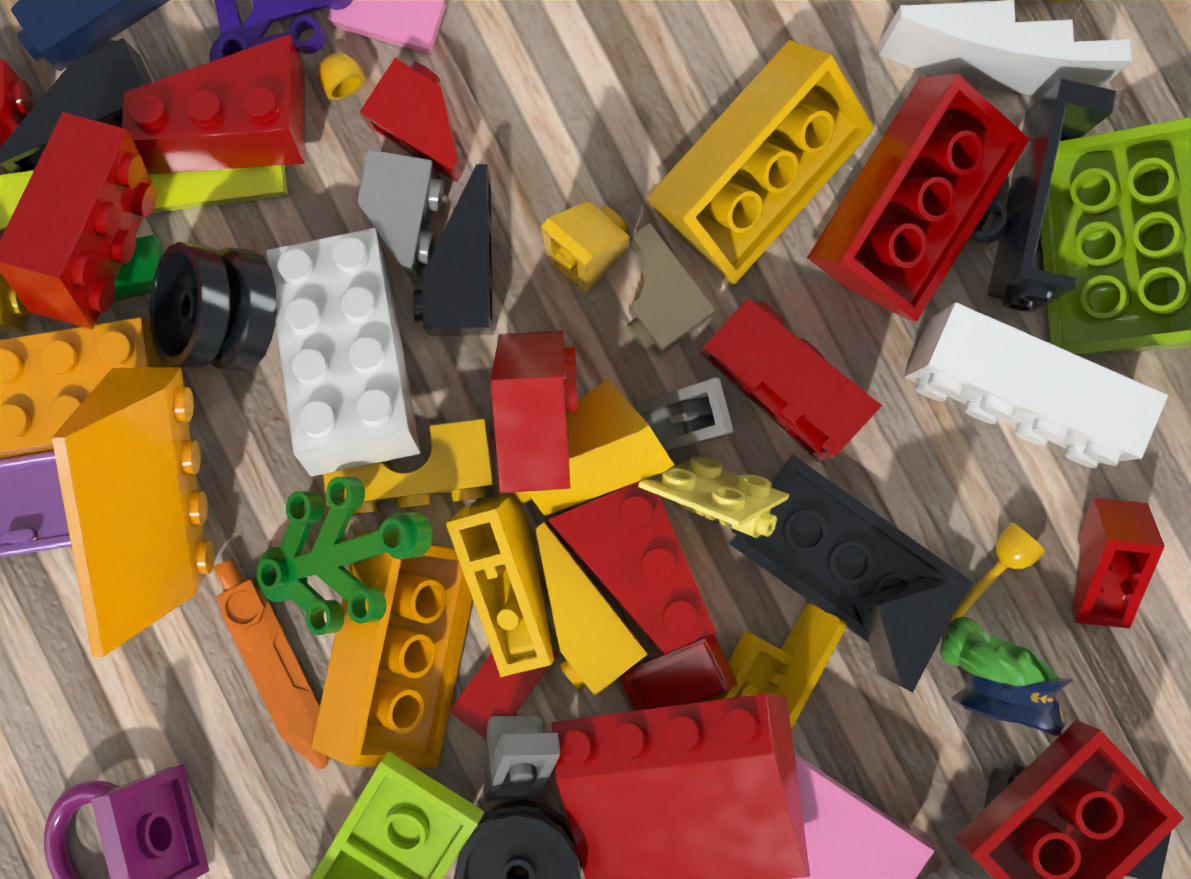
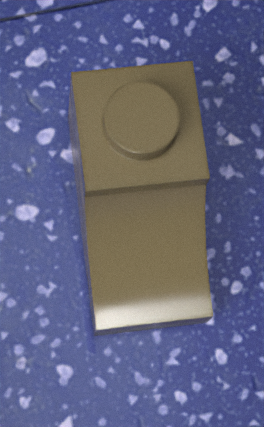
M649 222L632 235L631 247L641 265L643 288L639 298L629 305L628 314L633 320L627 324V327L645 351L653 346L661 356L710 320L715 309Z

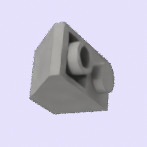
M367 149L357 203L409 276L419 277L421 264H427L433 253L435 234L428 231L431 211H440L444 195V179L438 178V172L432 160Z

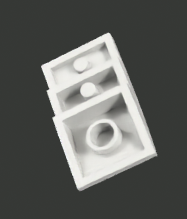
M1014 0L901 5L878 44L880 56L932 76L958 73L971 86L1043 96L1061 78L1103 87L1132 62L1131 39L1074 42L1072 19L1016 22Z

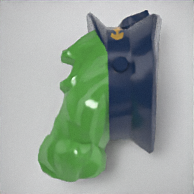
M958 617L951 621L942 635L940 654L945 663L952 666H961L968 671L966 688L956 693L952 697V701L972 712L1001 721L1023 724L1053 736H1061L1065 723L1061 705L1056 700L1057 691L1069 685L1073 680L1070 678H1059L1030 649L991 636L982 630L974 619Z

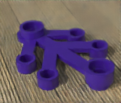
M215 0L221 35L211 46L210 62L231 55L239 48H242L243 51L291 34L297 52L304 54L316 53L325 43V33L313 17H297L290 24L288 32L266 37L264 35L273 22L329 7L334 10H341L348 7L353 0H252L254 9L243 25L236 0ZM314 29V35L311 39L307 41L299 40L303 31Z

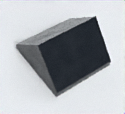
M926 577L856 598L855 602L878 675L913 693L968 586L955 580Z

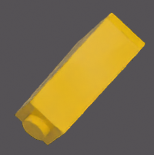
M609 379L577 400L578 413H568L571 489L514 492L523 505L532 499L543 515L547 516L665 472L674 465L649 424Z

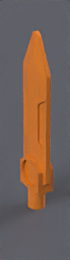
M234 558L214 566L213 568L225 591L215 596L221 608L220 613L281 738L317 769H324L328 764V756L311 749L320 703L269 599L262 593L256 578L244 580Z

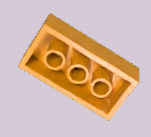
M140 317L97 324L94 326V329L78 327L0 340V458L54 450L52 436L112 368L167 367V364L160 359L154 346L150 321Z

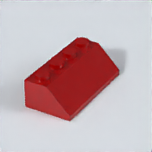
M958 73L920 77L807 258L848 290L909 321L917 322L1030 139Z

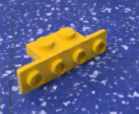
M807 603L781 649L745 630L728 661L738 684L727 692L708 698L707 701L764 693L785 696L788 701L792 730L846 630L847 623L830 613H826L817 606Z

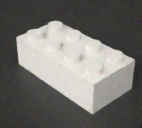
M371 228L266 250L268 264L272 269L276 287V327L293 454L310 476H316L421 454L389 263L376 229Z
M956 302L928 319L904 374V378L917 383L915 391L940 402H945L947 397L967 405L964 412L971 417L991 424H996L997 419H1000L1017 427L1014 434L1021 439L1041 446H1046L1047 442L1050 441L1067 449L1065 457L1069 460L1091 468H1097L1098 463L1117 466L1119 461L1142 459L1168 398L1167 394Z

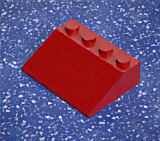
M764 693L551 722L552 733H558L560 756L555 764L556 781L585 879H791L810 877L787 697Z

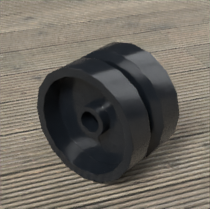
M177 242L170 245L159 260L153 277L150 295V328L153 343L160 359L170 367L199 368L208 366L210 363L215 368L223 370L244 371L255 368L265 357L271 343L277 315L275 282L272 269L264 256L254 250L226 247L217 251L205 244Z
M515 800L500 803L483 814L458 855L454 879H581L582 866L570 825L564 816L544 803ZM515 865L525 867L527 874H515Z

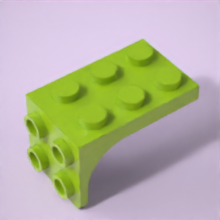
M388 751L310 879H443L478 825L484 811Z

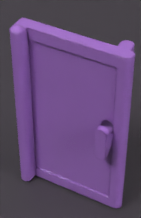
M54 450L0 458V558L70 547L71 540ZM35 531H37L38 538L36 540H32L35 537Z

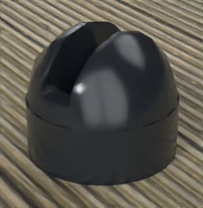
M993 198L972 232L970 238L975 242L990 244L998 241L1005 234L1008 227V214L1005 205L999 199ZM989 213L996 214L988 231L981 232Z

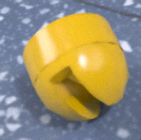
M335 52L327 55L320 62L317 72L320 84L330 100H340L351 96L366 81L358 63L343 53Z

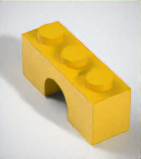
M485 419L431 425V453L427 462L418 470L411 473H399L391 467L388 461L326 473L323 474L325 494L328 483L335 477L358 478L364 486L365 498L360 508L354 510L353 515L377 512L376 501L397 499L398 509L431 505L430 495L451 492L453 502L485 498L484 488L497 486L489 422ZM345 487V489H344V499L346 500V498H347V490H346V487Z

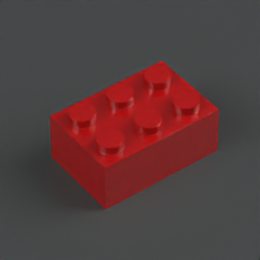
M62 112L0 239V273L29 312L94 329L100 313L106 312L109 309L114 298L115 279L122 264H127L131 260L136 246V232L143 217H148L152 213L157 196L156 187L151 181L143 159L128 129Z
M1075 720L1061 736L1049 745L966 825L954 839L992 879H1123L1184 817L1100 729Z

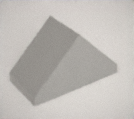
M720 377L633 405L635 410L649 424L666 452L727 437L734 432Z

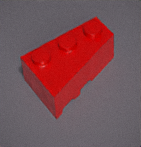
M291 34L124 92L122 128L129 130L148 174L305 164V69Z
M564 330L499 334L491 375V392L500 493L571 489L568 413H578L575 346H564Z
M640 481L548 519L664 654L717 633L660 496L638 487Z

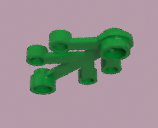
M335 477L328 483L326 500L330 510L312 551L304 555L300 554L312 524L319 522L323 516L324 503L322 497L315 491L293 492L286 502V514L291 522L280 547L268 549L262 555L258 564L257 580L262 593L274 602H283L291 599L306 612L307 626L316 635L332 634L340 631L344 624L345 614L343 607L338 601L325 600L307 583L308 577L317 575L347 601L348 614L354 622L359 624L377 622L383 618L386 612L387 604L384 594L378 588L367 587L344 566L389 553L390 556L396 559L419 558L429 550L432 543L433 535L430 522L423 514L418 512L394 513L382 523L378 531L341 542L354 510L360 508L365 498L364 486L356 477ZM345 487H346V490H347V498H346V500L344 499V489H345ZM304 503L306 504V512H304ZM366 599H367L368 605H369L368 612L366 611V608H365V600H366ZM324 612H326V616H327V621H326V623H325V620H324Z

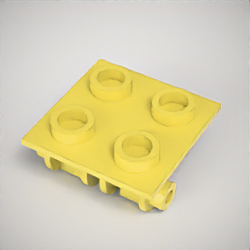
M704 456L692 457L690 460L669 468L665 472L640 481L638 486L677 502L678 507L705 516L709 520L714 521L718 518L720 524L724 526L732 524L733 529L754 538H758L761 534L769 537L773 533L777 517L770 514L771 508L789 498V494L772 488L771 482L763 477L751 474L737 475L722 469L723 464L718 460Z

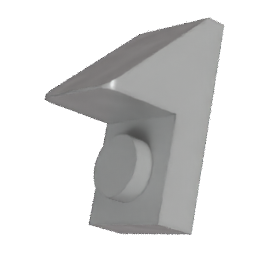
M540 716L490 717L487 724L483 788L484 801L530 800L539 798L560 756L558 733H544L543 720Z

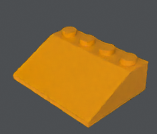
M181 367L112 368L52 436L92 657L106 656L195 596L205 575L210 574L213 570L214 547L212 541H205L203 528L208 512L207 497L204 491H198L196 478L201 463L200 446L197 440H191L189 422L192 419L194 410L193 394L189 387H184Z

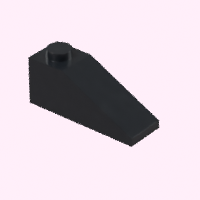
M122 38L117 41L106 40L99 42L88 50V54L73 60L0 147V165L13 173L33 171L62 112L122 128L124 92L152 83L142 57Z
M476 164L424 269L422 289L414 290L415 322H423V329L429 336L493 335L491 175L487 164Z

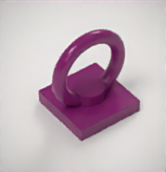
M183 764L162 769L120 787L113 783L99 780L78 783L62 793L49 812L44 830V852L53 879H83L70 858L67 832L73 814L81 806L92 803L110 879H195L209 872Z

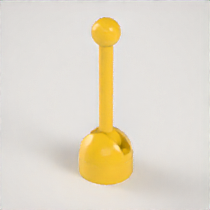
M1011 522L999 535L996 543V554L999 561L960 601L950 622L955 618L962 617L1007 568L1024 569L1031 567L1046 552L1045 549L1026 531Z

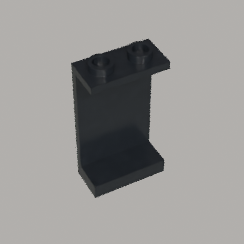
M1061 78L1026 112L1022 132L1030 140L1015 163L1006 204L1008 227L998 242L987 296L1003 299L1002 305L1016 311L1034 312L1036 307L1053 303L1055 299L1076 289L1078 278L1033 268L1059 142L1083 137L1113 113L1116 90Z

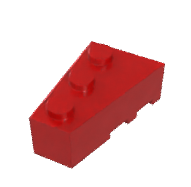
M748 298L703 346L700 354L817 462L836 457L882 405L827 362L819 350L803 338H797L783 326L785 324L784 320L773 308L764 302L756 305Z

